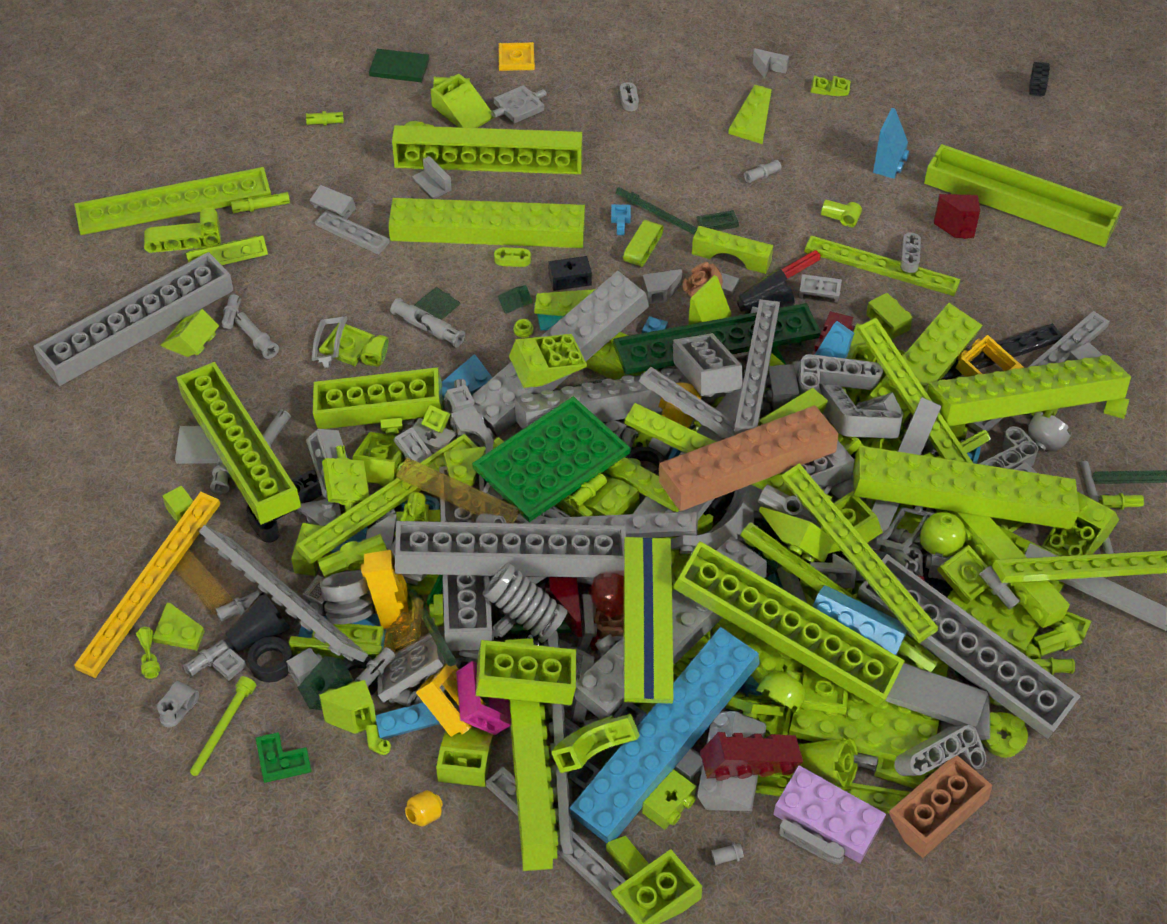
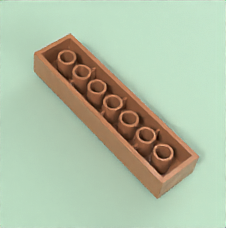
M814 405L659 463V483L681 512L788 471L799 463L803 465L835 453L838 432Z

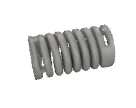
M511 563L505 564L493 576L483 591V596L492 603L496 602L498 608L503 607L504 613L510 612V618L516 619L517 624H523L525 630L531 629L530 634L532 636L538 635V641L541 643L557 630L567 614V609L560 604H556V600L550 598L547 593H543L542 589L536 587L534 582H529V578L522 576V572L515 570Z

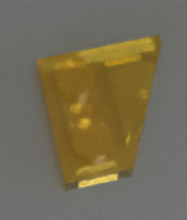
M415 598L412 601L413 608L408 613L403 611L397 620L387 628L384 648L387 647L396 652L419 641L423 600Z

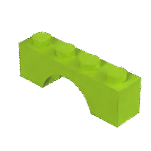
M698 226L693 237L692 255L711 259L716 254H731L739 258L748 270L766 274L772 261L774 245Z

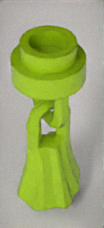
M141 627L136 632L146 653L141 658V672L145 675V678L152 679L157 677L160 672V664L157 662V657L150 653L153 630L149 627Z

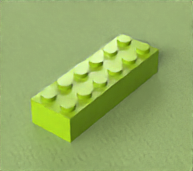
M438 367L314 382L313 416L318 429L381 423L380 420L402 418V420L424 418L429 405L443 410L442 381Z

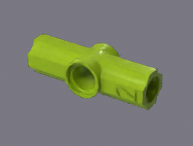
M378 534L361 542H348L341 546L340 551L318 559V563L326 578L345 570L361 569V564L364 563V554L386 551L388 549L382 535Z

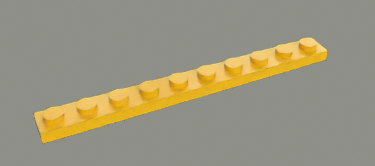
M203 492L198 494L74 664L76 670L93 678L98 676L200 534L201 528L207 524L220 506L219 499Z

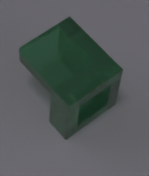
M526 285L515 287L498 295L505 314L533 304Z

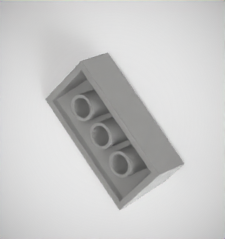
M721 711L710 725L707 743L717 732H725L726 737H732L733 733H743L745 738L756 733L762 734L764 738L766 724L736 711ZM703 766L697 797L705 810L752 811L758 775H752L745 779H739L738 776L718 781L716 778L707 779Z

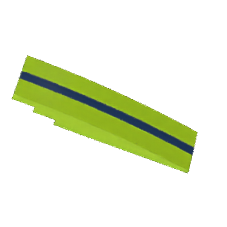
M624 537V702L673 704L671 538Z

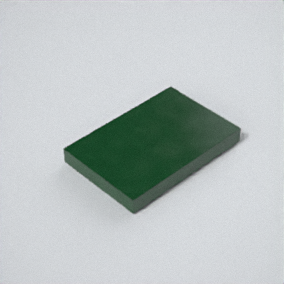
M377 48L369 70V76L422 83L430 60L429 54Z

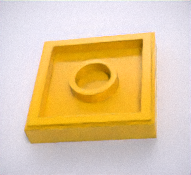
M533 42L498 43L499 71L535 70Z

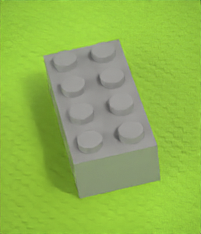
M713 333L673 340L674 364L701 396L709 397L715 393H732L735 390L742 389V365Z

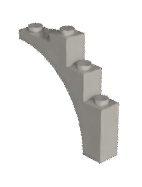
M753 485L735 490L728 511L717 525L702 535H682L671 539V549L679 550V553L689 554L692 553L698 542L701 541L717 550L731 536L741 543H745L744 538L740 536L744 528L750 522L754 524V519H762L763 515L760 513L759 508L760 506H765L759 504L758 500L763 490Z

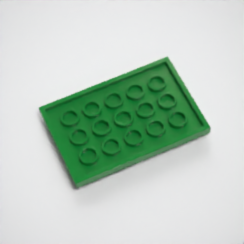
M573 396L472 464L473 469L530 523L578 490L583 483L595 478L599 473L604 472L630 454V447Z

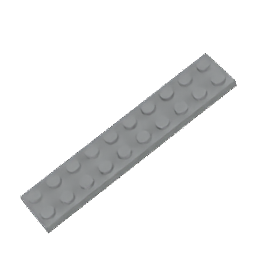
M206 525L201 528L199 533L206 538L204 540L205 543L213 548L217 547L219 549L217 553L228 560L230 558L232 560L230 564L240 571L244 570L246 572L244 576L250 581L258 582V588L268 595L269 593L272 594L273 597L271 599L280 606H286L287 609L285 611L292 617L301 619L299 623L304 628L315 631L314 636L323 643H329L330 646L328 648L333 653L339 656L342 654L350 661L357 659L364 662L368 656L364 650L231 537Z

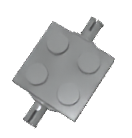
M524 85L494 97V104L498 109L492 110L491 114L494 118L506 115L513 123H517L544 111V104L539 99L547 95L546 91L542 89L538 92H532Z

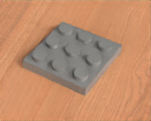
M436 629L395 653V658L386 666L384 673L378 676V696L382 702L388 699H395L406 688L416 686L424 677L429 674L434 675L443 666L441 636Z

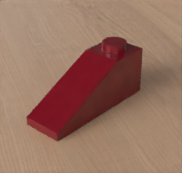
M549 577L550 583L545 584L546 593L549 597L556 600V604H560L567 609V614L564 618L565 623L577 637H582L577 577Z

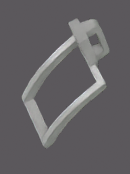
M347 316L320 321L314 338L312 361L319 360V362L323 363L324 368L331 367V361L339 356L340 339L347 322ZM339 323L334 343V354L317 356L324 326Z
M916 506L914 509L902 507L894 522L877 539L876 543L905 551L919 536L925 520L934 514V508L927 507L925 511L922 506ZM906 511L924 516L916 530L903 544L886 540L896 529Z

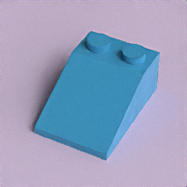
M891 108L880 130L873 173L895 179L897 172L901 173L904 165L903 161H907L909 156V150H907L908 141L895 108Z

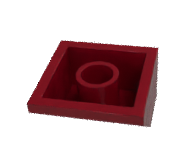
M939 194L934 224L954 238H974L980 215L978 195Z

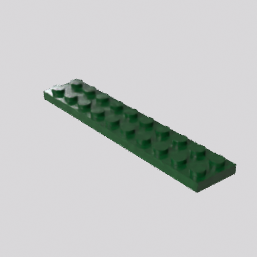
M807 303L779 308L772 347L818 339L820 337L821 331ZM757 312L614 338L613 346L625 375L647 371L650 367L659 369L675 366L673 359L674 339L713 333L732 355L749 352Z

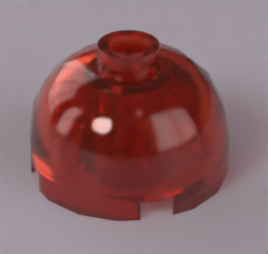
M611 573V577H604V574H599L592 581L590 591L592 603L606 616L612 617L624 614V576Z

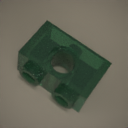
M325 656L297 688L309 709L322 710L319 694L325 693L330 689L347 686L352 682L353 677L341 658Z

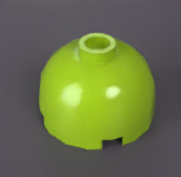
M938 512L931 515L925 520L920 531V542L924 549L934 555L936 552L943 554V557H950L961 551L966 539V531L962 521L957 516L948 512Z
M788 669L784 673L780 671L768 673L756 689L757 692H761L763 696L778 705L791 708V711L794 713H798L805 697L804 687L797 680L799 676Z

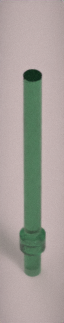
M620 187L616 190V194L627 199L628 203L636 204L695 235L698 228L641 199L634 192L630 193Z
M410 590L408 595L413 609L419 613L447 665L454 666L456 659L429 614L425 600L419 596L416 590Z

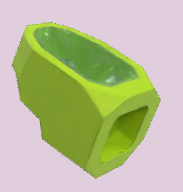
M377 335L363 346L361 362L375 367L382 365L388 349V337Z

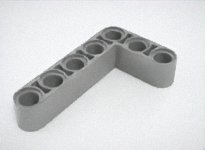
M819 384L821 394L828 400L825 408L826 416L840 434L850 437H899L903 417L901 413L888 410L857 409L841 386Z

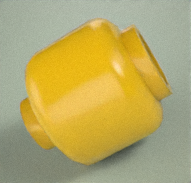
M425 790L409 798L405 813L412 824L420 827L426 826L440 818L443 803L437 794Z

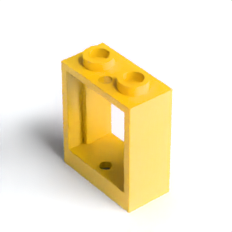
M989 335L982 340L980 338L977 339L969 351L964 350L957 358L959 362L956 366V369L965 377L982 374L970 361L983 351L1004 371L1024 368Z
M452 660L443 664L436 674L430 675L416 691V694L451 737L458 732L464 734L472 727V725L460 721V713L439 688L443 685L459 706L456 671L459 669ZM480 697L481 704L485 705L486 703Z

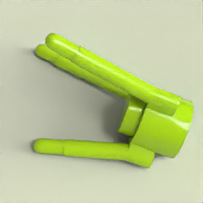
M419 492L409 494L408 503L405 504L399 521H405L409 512L411 517L423 513L424 522H429V505L425 504L426 497L424 494Z

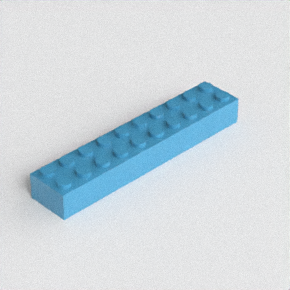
M720 627L673 683V704L656 703L637 726L640 734L639 738L623 743L569 809L574 819L605 843L617 839L641 810L645 799L677 766L758 667V652Z

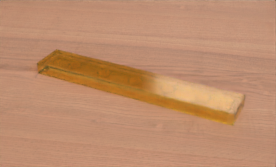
M408 457L396 475L398 479L478 516L483 513L499 515L505 518L506 523H514L519 514V508Z

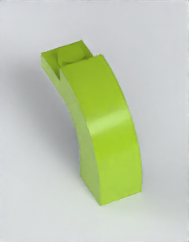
M631 714L617 718L609 716L588 724L568 735L554 747L551 753L560 773L582 768L589 758L606 748L637 740L640 734Z

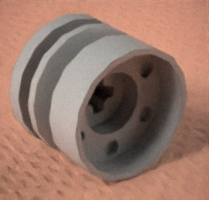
M361 571L337 573L324 578L320 582L322 598L328 601L324 607L325 611H327L326 617L332 624L354 623L364 620L374 613L373 604H371L372 598L369 594H366L369 591L366 577L362 576Z

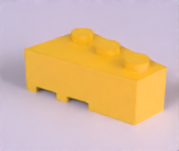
M392 550L364 554L361 572L362 576L366 577L381 626L387 629L409 625L408 586L402 574H395V557Z

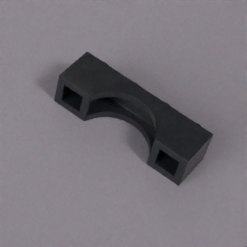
M624 702L614 715V718L631 714L637 727L647 714L633 703ZM622 744L596 753L587 760L582 768L572 770L568 777L578 787L585 790Z

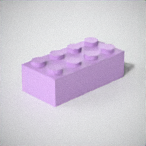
M798 766L780 796L773 814L782 820L798 822L803 826L804 830L811 834L813 832L820 834L828 843H838L839 846L844 847V855L858 863L862 862L886 816L884 812L801 766Z

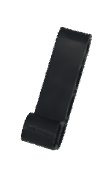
M316 470L308 471L291 480L297 488L300 503L311 502L322 495ZM247 505L246 511L249 523L260 539L266 543L276 541L280 534L277 520L287 514L261 525L250 506Z

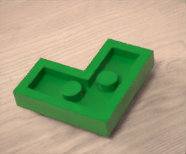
M279 732L255 737L264 783L312 772L307 747L283 752Z

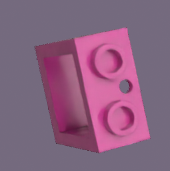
M472 661L456 671L460 721L493 735L511 726L509 699L489 697V708L481 704L480 696H476L477 663Z

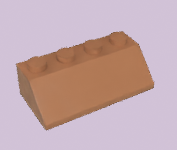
M957 755L945 762L889 811V815L904 842L924 858L989 800L993 785Z

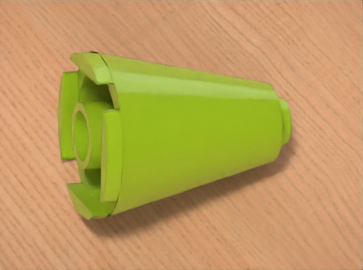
M842 738L798 744L803 759L801 767L837 786L845 787V785L849 786L852 784L858 767V763H854V755H858V750L852 739Z

